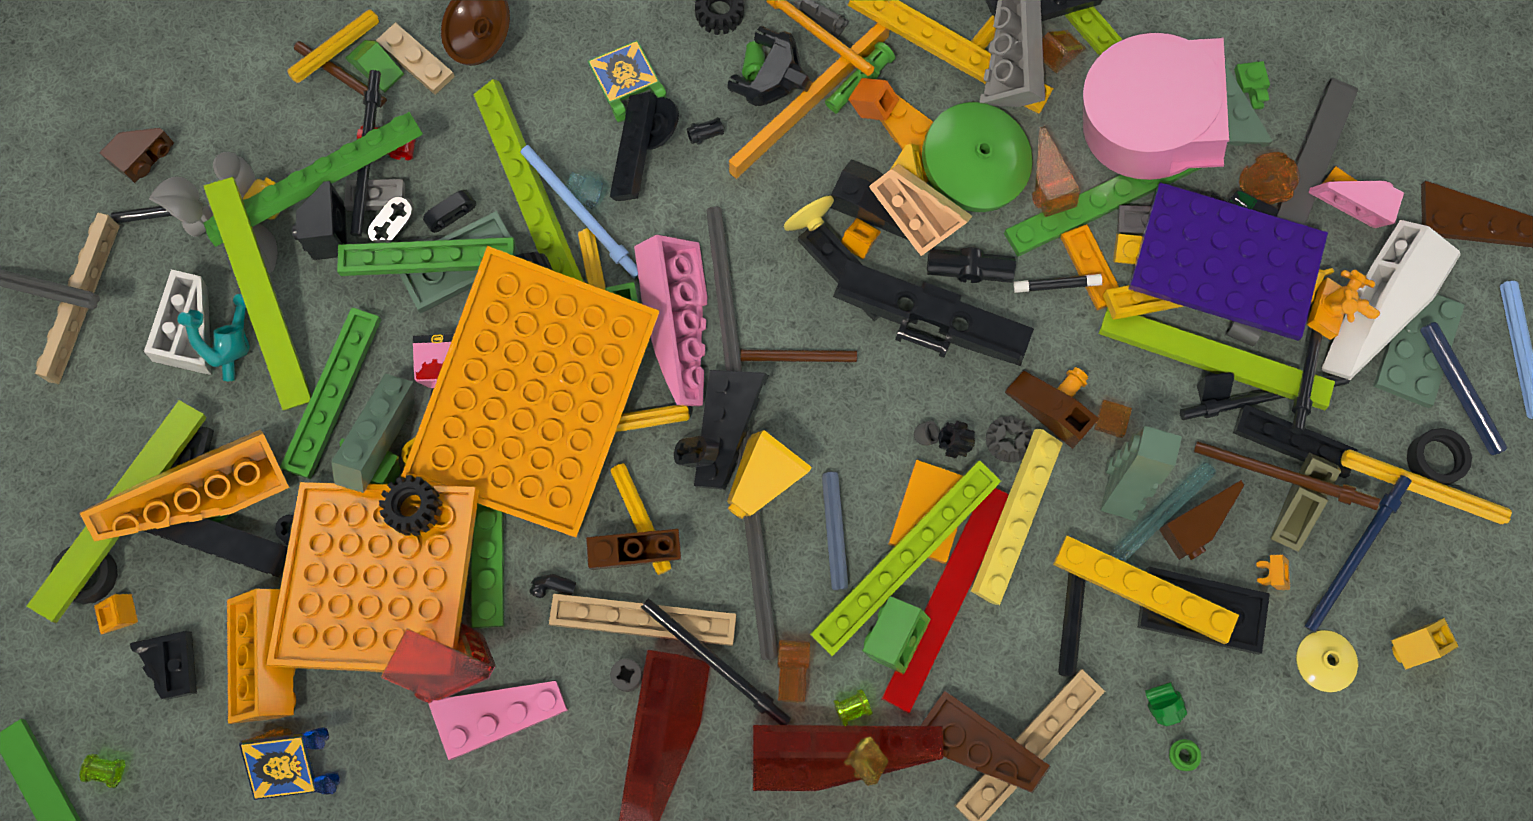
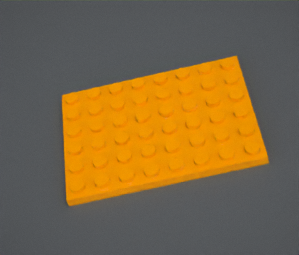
M487 246L401 477L406 478V475H412L416 478L418 476L431 486L476 487L479 490L478 504L577 537L660 311Z

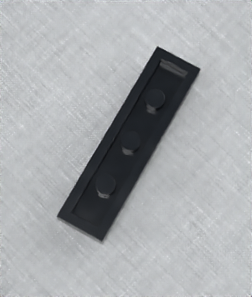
M651 91L629 96L610 191V198L615 201L638 199L657 102V96Z
M824 224L813 231L807 229L798 236V242L837 283H839L847 260L862 265ZM863 310L874 322L879 318V316Z
M1247 404L1241 408L1233 434L1302 462L1305 461L1310 452L1338 465L1341 469L1339 477L1345 479L1350 476L1352 469L1341 464L1342 454L1347 450L1358 452V449L1304 428L1303 434H1294L1291 431L1292 423Z

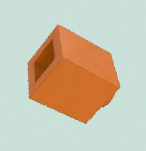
M862 78L848 100L861 118L886 121L899 98L887 80Z

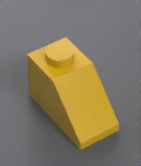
M1445 618L1391 640L1393 643V654L1397 661L1403 664L1405 670L1441 658L1459 647Z

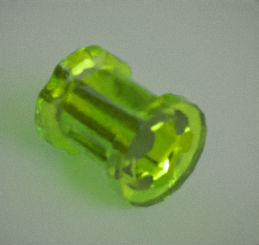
M858 689L857 694L844 700H833L835 710L844 727L848 726L849 721L865 714L867 716L873 715L869 701L862 689Z
M92 753L86 756L81 765L80 780L86 783L90 781L106 783V786L109 788H115L121 782L125 762L122 759H115L114 761L101 759L97 754Z

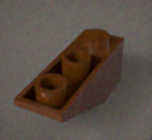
M1023 371L1005 391L1008 396L1072 449L1099 420L1096 415L1079 401L1026 371Z
M679 529L586 537L588 567L591 570L681 560Z

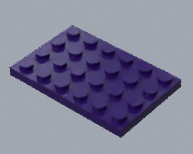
M1160 182L1155 191L1128 289L1299 341L1303 337L1328 232Z

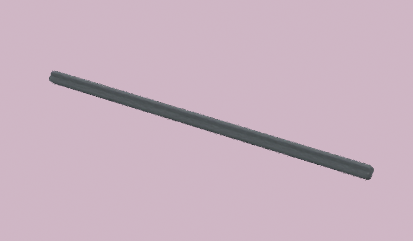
M718 206L709 207L707 209V220L726 371H742L722 209ZM749 430L746 437L742 439L738 450V467L750 437ZM758 510L751 516H744L761 658L762 660H773L777 658L778 654L760 511Z

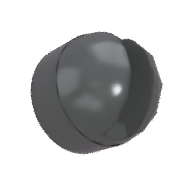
M933 421L923 422L915 428L914 439L919 444L925 446L936 444L938 442L939 429Z

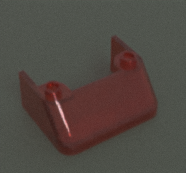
M463 623L460 625L456 650L407 628L385 667L381 678L415 692L414 695L424 702L432 703L433 700L440 701L490 678L496 664L485 637L480 632Z

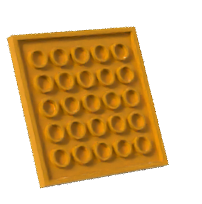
M300 482L266 665L282 668L454 675L479 490L476 487L432 486L439 493L440 496L438 498L442 501V506L437 507L442 511L441 515L434 516V519L438 522L435 526L429 523L427 526L430 530L426 533L419 530L420 535L414 536L412 533H410V536H406L386 524L385 518L380 515L379 511L383 510V508L379 506V500L385 501L386 499L381 494L383 490L388 493L391 490L387 484H369L365 492L362 493L336 485L335 483ZM411 495L404 500L400 509L403 516H412L418 511L421 505L420 497Z

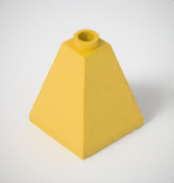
M765 430L752 434L747 441L727 500L730 504L728 510L740 519H743L744 516L753 515L806 475L812 467Z

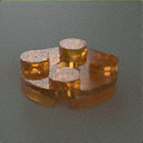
M1270 152L1260 155L1255 159L1256 163L1250 168L1247 165L1243 169L1239 180L1241 190L1269 205L1289 201L1293 197L1294 190L1300 180V171L1295 161L1281 152ZM1270 175H1274L1275 178L1272 181L1263 182L1268 180Z

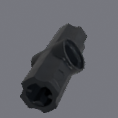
M974 247L963 248L960 251L930 249L928 252L927 275L957 277V280L965 283L966 280H971V283H979L983 280L1012 283L1016 270L1014 256L985 254L982 249Z

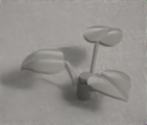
M222 152L215 157L213 169L219 180L234 177L240 194L244 197L256 180L250 165L242 157L237 156L236 153ZM177 176L168 178L160 183L149 197V200L161 205L171 215L182 221L183 228L189 235L198 237L206 232L203 223L213 216L210 204L205 207L201 201H198V189L189 180ZM257 224L252 228L267 271L271 273L275 269L277 260L276 239L267 228Z

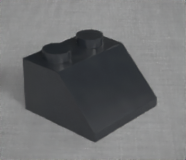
M330 181L323 182L296 211V223L292 224L294 239L300 242L303 250L307 251L313 260L338 258V245L347 244L344 202Z

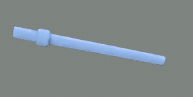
M526 145L520 153L610 252L609 256L616 264L620 263L631 277L636 279L638 277L637 265L628 256L629 252L622 244L618 245L536 152L529 145Z

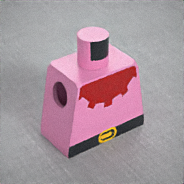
M454 334L413 336L414 379L417 383L431 388L430 398Z

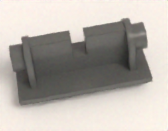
M794 0L793 4L796 5L797 9L837 39L849 23L841 14H836L813 0Z

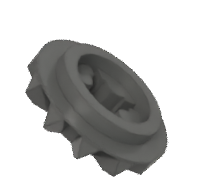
M1013 415L1000 417L991 423L986 432L987 448L995 458L1003 462L1020 461L1024 458L1031 440L1032 429L1028 428L1024 420H1019ZM1006 430L1009 431L1010 435H1019L1014 441V447L1013 445L1011 446L1010 442H1000L1006 436Z

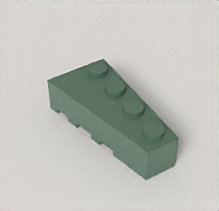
M1144 426L1137 434L1133 433L1128 442L1125 441L1122 448L1116 450L1114 457L1110 456L1107 461L1105 473L1109 474L1100 511L1135 521L1138 517V510L1143 511L1146 507L1147 501L1143 499H1147L1148 496L1153 497L1158 485H1162L1175 467L1182 436Z

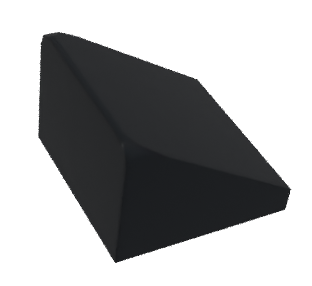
M1229 372L1208 375L1201 379L1197 384L1200 402L1215 399L1216 401L1229 399L1234 374Z

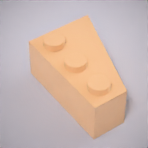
M899 164L869 186L920 256L961 228L972 218L971 214Z

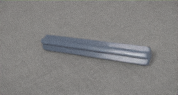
M827 472L822 475L831 586L833 590L839 591L848 588L839 477L836 472Z

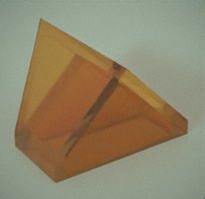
M1068 30L1048 32L1045 36H1042L1043 62L1056 74L1086 49Z

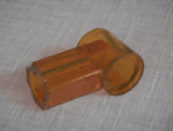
M779 640L778 668H780L778 701L804 703L806 696V669H809L810 641Z

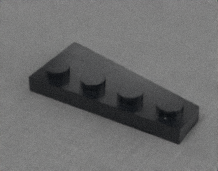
M710 370L701 436L715 439L718 442L719 452L712 465L696 467L695 487L726 490L739 456L740 444L749 430L748 423L753 410L756 411L760 400L758 398L762 386L766 385L769 377L766 373Z

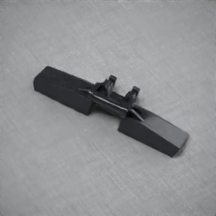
M847 260L833 297L901 324L895 338L896 341L901 342V339L939 352V357L942 358L945 357L949 344L952 343L965 349L1021 366L1034 330L1032 327L961 302L962 295L924 281L920 287ZM901 298H908L913 302V308L908 311L901 310L897 305V301ZM955 318H963L968 323V328L965 331H957L953 327L952 321ZM918 320L939 327L938 333L945 335L946 338L943 342L910 330L906 326L908 322L917 324Z

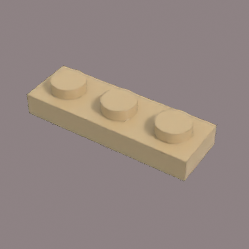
M396 22L376 39V42L379 43L386 53L435 95L455 77L454 73Z

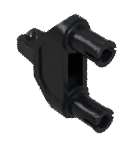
M760 26L757 30L762 32L763 35L755 32L754 41L757 44L771 48V51L754 81H749L737 74H733L730 78L735 80L736 83L729 80L727 84L728 90L746 97L748 103L755 106L767 105L786 96L792 87L807 92L812 81L809 80L807 75L801 73L799 53L793 35L786 31L777 33L764 26Z

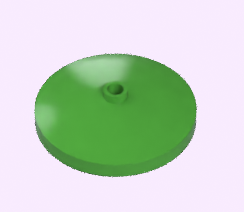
M968 102L950 107L932 123L923 141L922 163L926 176L936 191L963 210L990 212L1006 206L1023 191L1031 175L1032 151L1024 131L1010 115L992 105Z

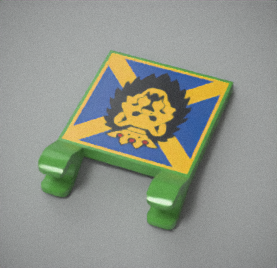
M638 40L588 60V64L617 122L625 120L626 110L621 101L629 98L630 95L639 94L650 89L657 98H666V91L659 82Z

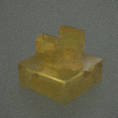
M869 737L861 739L856 750L848 754L844 763L846 765L851 764L855 769L853 775L856 778H862L865 784L869 786L878 783L888 763V759L873 739Z

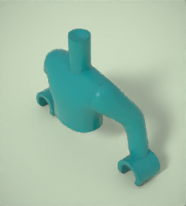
M236 294L233 298L236 308L232 324L213 331L214 343L212 348L202 339L198 330L204 319L201 312L191 309L188 313L182 312L177 317L178 323L185 326L189 343L193 349L209 365L213 367L222 366V380L228 382L235 380L234 361L246 356L250 349L244 331V319L247 308L242 294Z

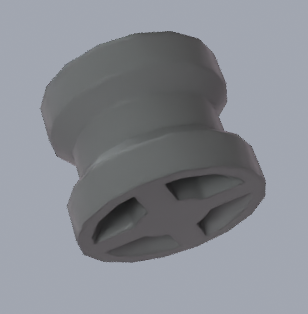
M621 659L611 668L610 678L616 688L624 692H630L640 686L643 674L635 661Z

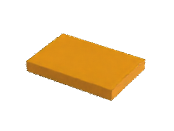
M916 460L888 545L895 546L963 475ZM957 528L928 557L929 559L943 564L947 563Z

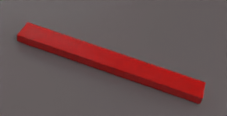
M995 488L972 511L924 609V612L931 620L905 673L902 674L894 671L881 700L908 714L911 712L980 568L1009 494Z

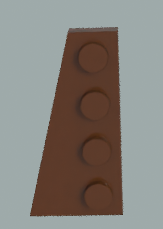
M1424 181L1421 184L1422 225L1429 226L1441 237L1533 248V216L1428 181Z
M946 691L943 692L909 741V743L1030 793H1034L1051 768L1049 764Z

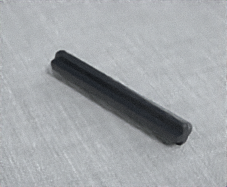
M1070 572L1068 573L1058 667L1059 675L1065 677H1073L1077 671L1086 583L1085 579Z

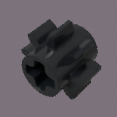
M956 421L955 424L947 422L946 426L941 429L938 436L939 448L946 450L945 456L957 458L958 455L966 457L967 453L972 450L975 444V432L967 429V423Z

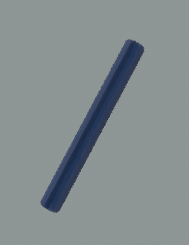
M1437 322L1423 326L1420 331L1489 454L1496 455L1502 453L1507 449V445Z

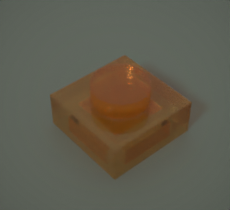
M1103 400L1097 416L1099 420L1095 423L1094 430L1123 438L1126 434L1132 408Z

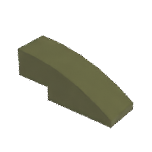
M1309 452L1299 473L1334 484L1341 473V469L1338 465ZM1293 484L1270 538L1299 552L1328 502L1327 494Z

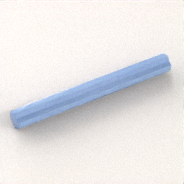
M1506 281L1500 285L1526 414L1529 419H1533V349L1519 284L1517 281Z

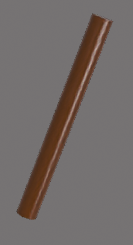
M301 41L296 42L294 45V50L304 57L313 51L312 48ZM330 60L320 67L362 96H364V91L368 89L366 84ZM381 96L380 108L387 102V98Z
M741 350V361L857 362V351Z

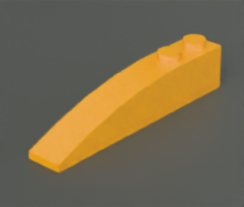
M260 429L143 481L80 512V515L93 540L99 541L134 534L139 531L159 529L219 515H229L288 489L289 486Z

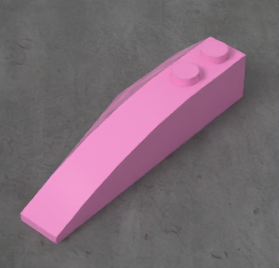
M655 235L634 246L642 304L660 311L650 338L663 376L676 404L699 407L703 405L704 370L700 367L701 357L705 356V345L702 344V331L706 330V319L703 318L702 306L707 305V291L699 242Z

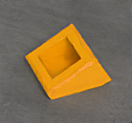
M856 218L845 231L841 243L851 253L864 259L881 232Z
M115 594L94 605L100 634L121 629L138 622L132 594Z

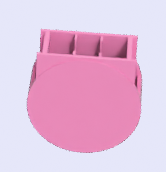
M1147 33L1126 38L1104 51L1091 66L1085 79L1083 90V132L1087 145L1094 156L1110 170L1135 179L1152 180L1166 178L1179 174L1188 168L1224 167V156L1227 142H1229L1224 38L1187 40L1171 34Z

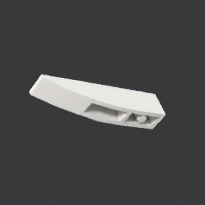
M1400 220L1366 275L1367 279L1375 282L1374 288L1365 285L1364 288H1359L1357 291L1359 298L1362 300L1367 299L1371 306L1380 311V315L1376 319H1369L1357 311L1354 313L1355 320L1350 323L1347 320L1346 314L1339 334L1334 338L1324 361L1322 371L1351 380L1435 298L1460 257V251L1429 226Z

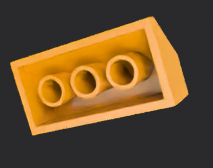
M254 589L227 600L228 724L279 719L294 715L296 695L293 692V677L296 668L266 665L280 589Z

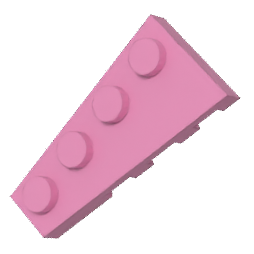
M557 681L428 701L448 760H453L568 711Z

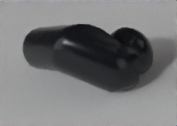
M556 574L535 577L532 580V587L529 592L530 595L537 598H543L546 595V590H555L566 595H572L576 582Z

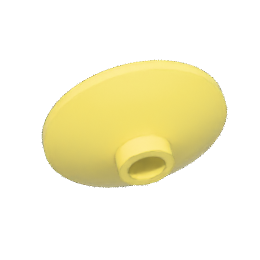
M825 196L806 205L785 222L784 229L786 231H795L805 227L809 231L817 229L824 223L822 217L833 204V197Z
M1327 630L1316 631V633L1306 636L1298 647L1296 655L1298 670L1303 679L1315 689L1324 692H1336L1345 689L1353 682L1358 670V659L1353 646L1342 635ZM1329 654L1335 658L1333 666L1327 661Z

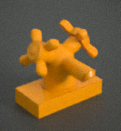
M1355 269L1351 272L1343 270L1340 274L1350 279L1347 286L1342 287L1330 278H1326L1318 288L1307 326L1321 333L1329 340L1338 336L1344 314H1347V320L1350 323L1355 320L1354 313L1357 311L1369 319H1376L1380 315V311L1371 306L1367 299H1360L1357 292L1359 288H1364L1365 285L1374 288L1375 282L1367 279L1365 275Z

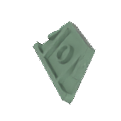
M1225 63L1229 142L1227 143L1233 146H1244L1245 144H1260L1261 147L1269 146L1272 139Z

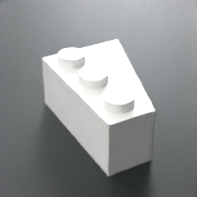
M171 269L144 352L152 362L211 375V365L193 349L189 343L185 326L180 325L177 321L178 315L182 312L188 313L191 309L201 312L204 319L198 330L202 339L210 346L208 287L201 276Z

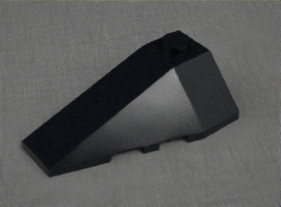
M851 159L842 170L831 196L834 202L830 208L908 240L869 187L882 177L883 174L875 168Z

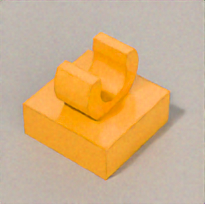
M1270 555V563L1268 561L1256 563L1258 568L1269 569V575L1266 578H1257L1258 583L1265 586L1271 585L1277 590H1290L1289 560L1284 555Z

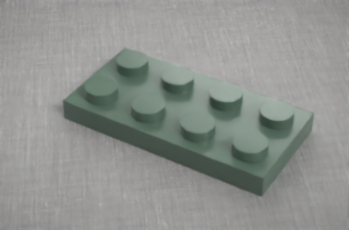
M495 211L439 240L509 238L511 236L498 212ZM515 245V255H518L520 252ZM478 270L403 273L399 275L421 314L472 288Z
M1436 294L1435 298L1386 345L1373 387L1426 408H1431L1434 405L1444 372L1420 329L1429 323L1437 322L1452 347L1465 305Z

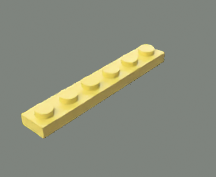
M1035 429L971 589L972 593L995 605L1001 604L1063 444L1043 429Z

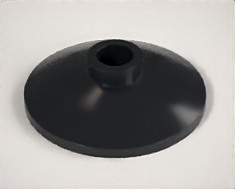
M657 98L647 150L656 149L666 143L677 127L679 111L676 104L668 98Z

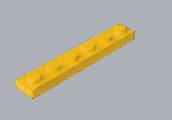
M1069 536L1064 538L1053 565L1222 644L1229 642L1239 617L1238 614Z

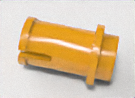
M1074 367L1073 370L1067 371V377L1057 389L1073 397L1081 387L1087 385L1088 376L1081 369Z

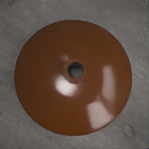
M451 0L446 8L441 25V39L447 54L456 62L467 66L479 65L492 58L503 45L509 30L510 10L507 0Z

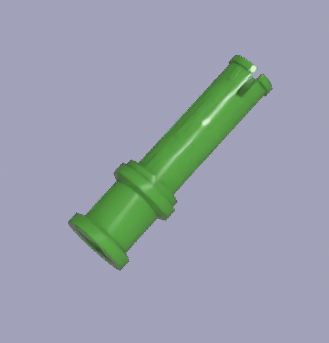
M877 42L874 50L866 58L863 57V59L874 66V71L870 76L857 69L825 100L826 106L835 114L849 101V97L862 78L877 79L882 68L887 63H892L895 60L893 51L885 43Z

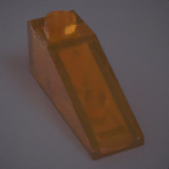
M1043 126L1039 128L1034 192H1032V198L1035 206L1041 208L1044 216L1048 217L1077 207L1080 189L1046 127Z

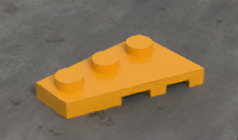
M898 96L899 101L887 120L880 121L902 150L908 144L919 145L922 160L923 141L933 121ZM924 171L925 181H926V184H927V182H928L929 180H928V178H927V176H926V173H925V171Z

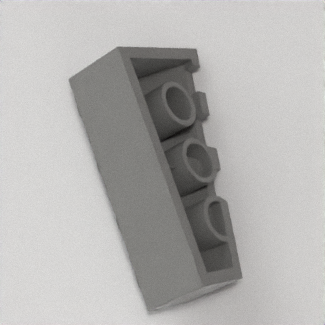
M998 0L993 25L996 28L993 42H990L989 53L991 54L989 69H985L984 81L986 82L984 94H981L979 103L992 106L1021 107L1045 101L1041 1Z

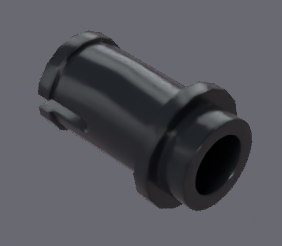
M719 117L698 125L692 123L691 127L687 128V135L691 144L697 143V145H700L703 140L724 134V128Z

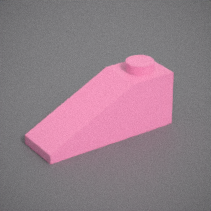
M1387 181L1327 182L1311 187L1309 190L1311 195L1373 228L1395 223L1404 195L1402 191L1394 188L1393 184Z

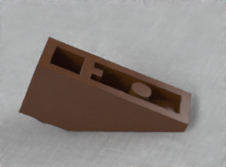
M1242 480L1159 529L1179 560L1187 555L1192 560L1206 552L1204 545L1213 540L1244 487Z

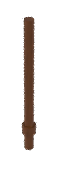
M1197 441L1194 453L1339 498V502L1351 505L1352 502L1377 510L1381 500L1380 498L1358 492L1355 487L1343 484V487L1199 441Z

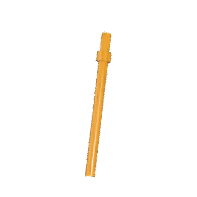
M766 0L770 6L783 11L865 75L870 76L873 73V65L787 0Z

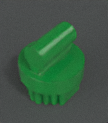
M1172 682L1145 690L1149 701L1148 708L1158 724L1165 727L1177 724L1187 715L1184 699L1179 691H1175Z

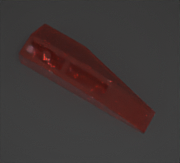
M647 650L619 821H660L701 725L710 666L705 661L679 654Z
M753 725L751 727L750 760L753 791H820L943 759L942 726Z

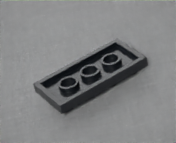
M1146 568L1147 573L1238 614L1239 617L1227 644H1222L1141 605L1137 628L1252 654H1262L1270 593L1158 568Z

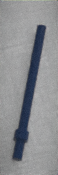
M1400 475L1390 493L1384 494L1379 503V510L1304 627L1311 632L1316 633L1392 513L1395 514L1401 506L1402 502L1400 500L1412 482L1408 477Z

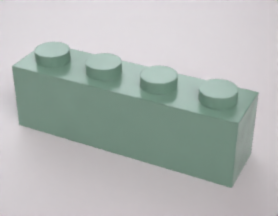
M385 373L331 461L334 483L336 485L362 493L365 492L414 407L415 398L412 381Z

